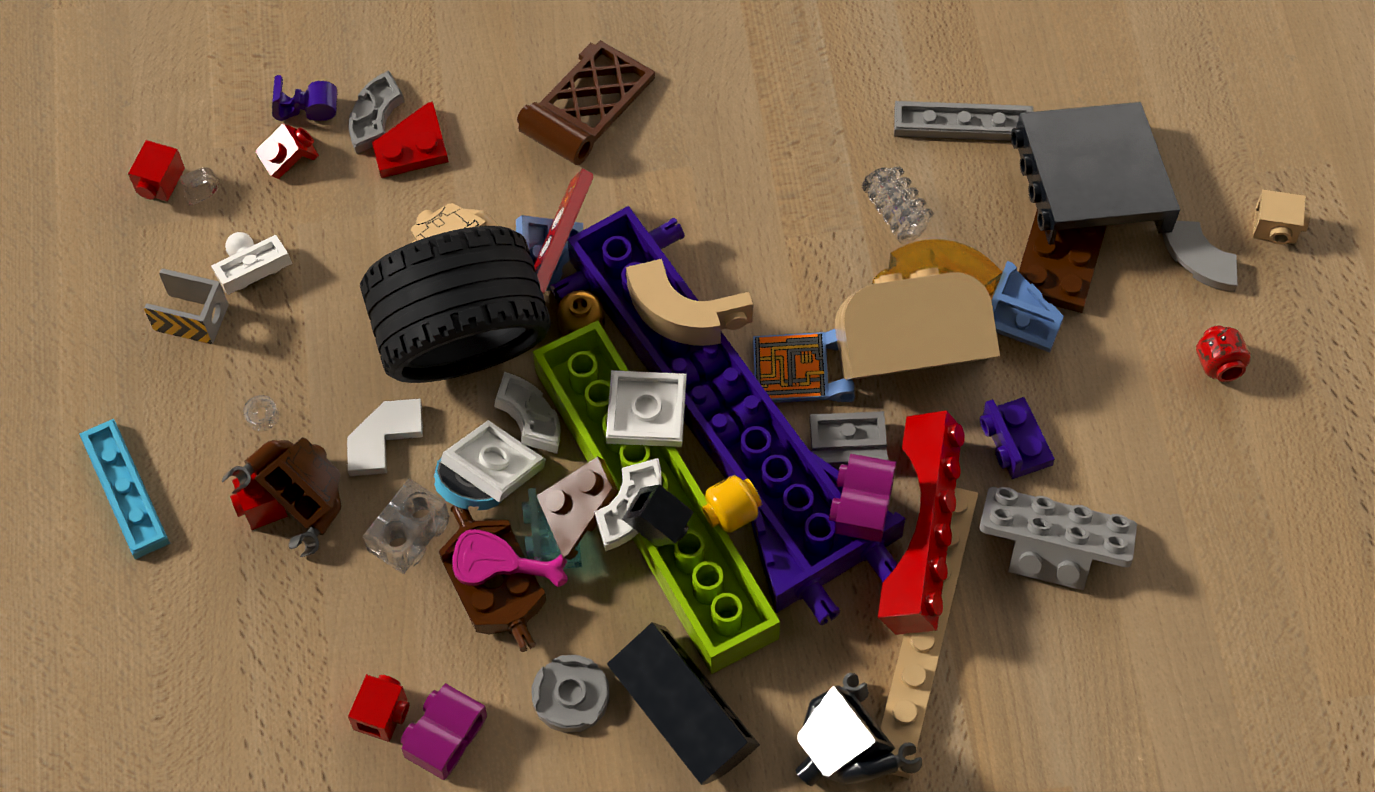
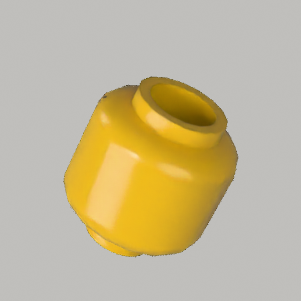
M733 475L707 489L705 493L707 504L702 507V511L712 528L719 525L725 532L732 533L758 517V507L762 506V501L748 478L742 480L740 477Z

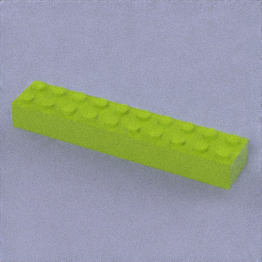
M597 320L532 351L536 374L588 462L597 456L604 459L618 491H620L623 482V467L659 458L662 487L694 512L687 523L689 528L686 535L675 544L656 547L640 533L632 539L710 673L713 674L777 641L780 636V620L728 534L719 525L712 528L702 511V507L707 504L705 496L676 448L670 446L606 444L611 370H629L600 322Z

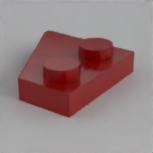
M433 101L426 103L372 142L381 178L449 162Z

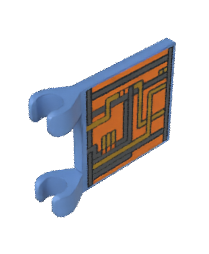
M835 329L819 333L753 336L754 376L774 403L817 400L852 402L855 398L853 380L840 379L828 383L826 348L838 350Z

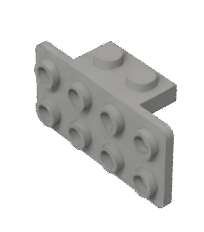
M990 487L987 492L979 529L986 534L1015 540L1008 572L1084 590L1092 559L1121 567L1131 566L1137 523L1120 514L1110 515L1101 513L1083 505L1072 506L1053 501L1045 496L1035 497L1019 493L1008 487Z

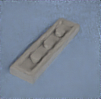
M895 101L894 136L1011 141V131L1013 128H1016L1019 114L1033 112V106Z

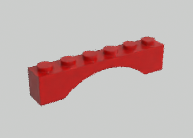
M947 410L906 416L902 449L910 458L915 468L921 493L920 512L916 530L908 549L896 568L882 583L878 618L895 635L937 631L939 616L943 612L942 589L943 582L948 574L946 558L948 546L952 542L950 527L952 512L956 509V480L960 477V449L965 441L962 426L956 422Z

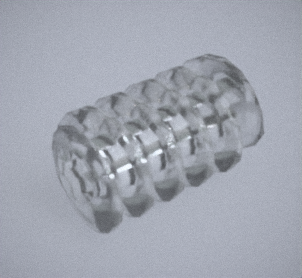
M901 166L879 168L865 177L862 182V189L865 193H868V198L875 204L877 211L883 214L884 221L890 225L894 235H897V240L902 244L909 243L925 231L934 213L929 208L924 209L926 201L923 198H917L919 191L916 187H910L912 181L909 177H903L905 171Z

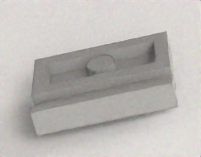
M884 411L810 414L811 451L834 468H840L841 464L848 465L850 454L888 460Z

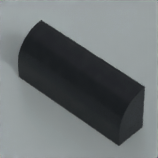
M653 622L650 623L607 663L612 672L701 785L719 779L760 746L665 626Z

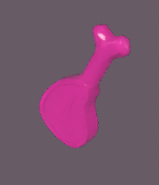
M476 529L465 531L456 542L452 557V568L455 577L467 586H478L496 575H511L514 573L546 577L556 587H561L568 581V577L563 570L567 559L563 558L562 554L549 562L521 558L500 537Z

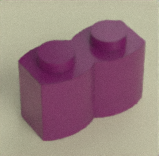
M850 454L848 465H840L837 487H842L843 490L840 499L833 498L829 517L830 521L836 522L835 534L877 542L882 541L895 477L896 462Z
M446 683L439 691L433 690L429 694L423 705L424 715L416 724L414 722L410 723L401 737V743L403 744L401 749L404 758L442 780H445L453 771L466 747L472 742L487 718L485 705Z

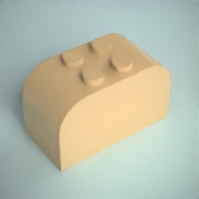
M938 268L918 270L916 273L910 274L911 278L902 279V273L883 275L878 279H874L875 284L868 285L850 295L841 304L836 315L835 331L843 379L854 380L999 357L1000 351L993 306L987 289L980 281L968 274L960 272L939 274Z

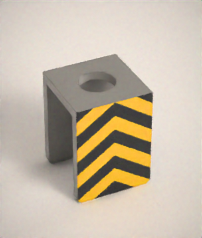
M161 269L159 275L169 296L205 305L199 316L146 304L144 311L153 330L213 344L229 306L221 283L215 280ZM214 307H215V314H214V317H213V319H212V313H213V309H214Z

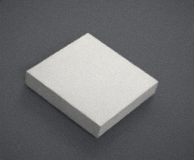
M611 370L606 444L682 447L686 374Z
M487 420L444 451L440 462L496 501L501 502L544 468L546 459Z

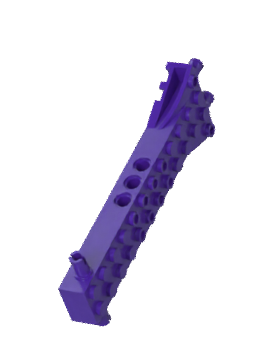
M627 206L568 238L569 260L577 272L550 285L554 297L558 299V303L573 291L588 290L599 297L604 310L648 372L686 374L684 422L725 479L733 475L740 477L742 480L748 478L757 490L762 506L758 507V517L751 522L775 613L803 599L817 618L820 625L827 624L828 620L826 618L829 617L832 621L839 615L840 609L834 604L822 585L862 561H868L883 583L898 564L886 547L902 538L906 518L897 512L892 514L890 511H887L881 542L835 534L836 522L830 521L829 517L833 498L840 499L843 490L842 487H837L839 471L806 447L722 331L720 344L704 346L683 344L655 332L637 313L627 287L626 267L659 259L663 261L671 286L680 295L699 301L661 250L685 237L681 225L677 224L675 226L677 220L671 218L668 222L648 232L631 208Z

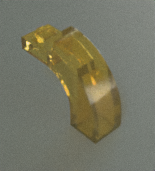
M929 239L906 244L891 252L889 269L882 270L874 279L895 273H902V279L911 278L910 274L916 273L918 270L938 268L939 274L960 272L976 278L985 286L991 296L996 290L1002 271L988 257L970 246L950 240Z

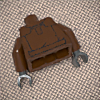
M303 437L295 444L289 440L266 442L244 461L245 466L232 468L222 478V483L230 476L238 478L240 485L232 492V494H237L248 486L251 481V475L254 473L257 475L254 479L306 529L310 527L306 533L296 535L290 539V549L297 548L302 541L304 542L305 551L300 557L314 554L318 550V535H324L342 507L338 490L339 470L326 458L327 454L323 447L311 444Z

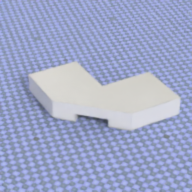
M421 399L384 401L347 437L349 476L387 473L386 440L423 437Z

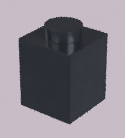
M658 484L641 488L622 520L658 547L679 542L686 535L689 528L687 523L694 512Z

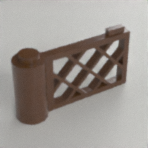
M601 40L596 45L590 43L579 54V60L581 61L540 103L534 102L531 105H525L517 117L519 132L575 165H580L585 161L597 139L655 79V71ZM602 54L613 60L614 65L595 67L594 61ZM635 73L641 76V78L637 82L623 83L621 74ZM616 75L618 84L599 86L597 76ZM593 78L594 86L575 88L574 82L577 79ZM620 93L621 99L618 103H602L601 95ZM596 96L598 105L579 107L577 98ZM572 98L574 108L560 109L553 104L560 99ZM600 114L601 121L594 128L581 121V116Z

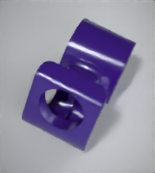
M281 75L274 77L272 116L276 120L284 121L300 113V109L305 110L306 117L309 120L327 121L335 117L338 89L334 84L327 81H315L308 85L306 91L295 89V95L293 98H290L282 92L283 77Z

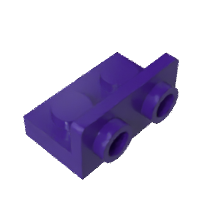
M1025 397L996 406L993 399L985 402L983 415L980 416L982 430L987 437H992L996 445L995 455L1002 469L1007 468L1011 479L1053 466L1055 458Z

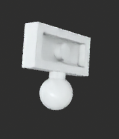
M236 232L228 237L225 245L230 257L211 265L223 289L229 295L237 290L246 288L249 284L270 274L277 273L282 268L291 265L292 261L276 235L254 245L252 238L248 234Z

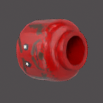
M1221 325L1213 326L1204 332L1203 337L1196 345V352L1206 375L1221 382H1230L1241 377L1251 361L1250 352L1243 336L1235 328L1223 327Z

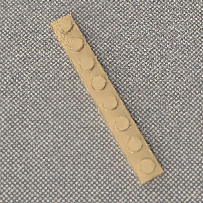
M955 488L956 509L952 512L950 527L952 542L948 546L946 558L948 574L943 582V612L939 616L937 631L909 633L903 636L880 728L895 747L891 752L894 755L898 754L901 745L908 742L913 743L917 750L978 498L977 492ZM916 753L906 756L905 759L914 760ZM898 767L896 773H893V775L910 779L911 773L902 771L900 767Z

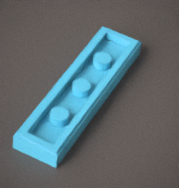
M111 419L80 433L79 435L134 559L136 560L170 544L115 420Z

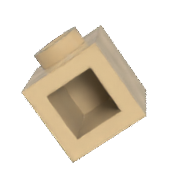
M1262 189L1255 207L1253 238L1269 240L1276 244H1296L1301 231L1306 232L1309 226L1310 211L1305 210L1306 196Z

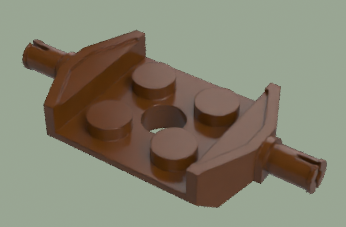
M453 505L450 510L453 512L460 527L439 550V555L475 631L488 635L508 631L509 634H513L521 652L527 651L526 643L529 649H532L536 643L527 629V622L540 611L546 601L545 591L540 587L535 575L523 573L502 574L504 577L502 585L497 588H488L484 584L478 586L462 584L455 577L452 568V557L459 536L465 531L473 529L483 530L500 537L511 546L519 557L526 558L512 532L509 520L475 521L469 510L460 508V512L458 507Z

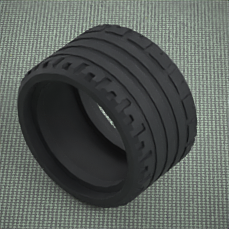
M477 226L457 229L415 241L392 251L376 261L367 270L360 282L361 293L368 317L371 320V327L374 337H376L375 340L381 355L380 358L384 371L388 376L401 382L426 383L441 381L491 368L511 360L538 345L545 338L551 327L549 312L545 306V299L540 290V283L535 273V267L526 239L522 234L502 226Z

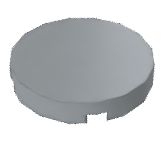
M562 655L553 659L551 663L545 667L543 666L537 672L532 684V703L539 719L551 729L564 733L581 732L594 726L605 715L610 701L609 682L603 671L591 659L579 655Z

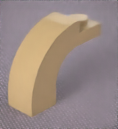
M662 259L626 267L627 287L637 313L650 328L670 340L699 346L720 344L721 330H736L753 322V303L749 292L711 301L691 300L680 295L671 286Z

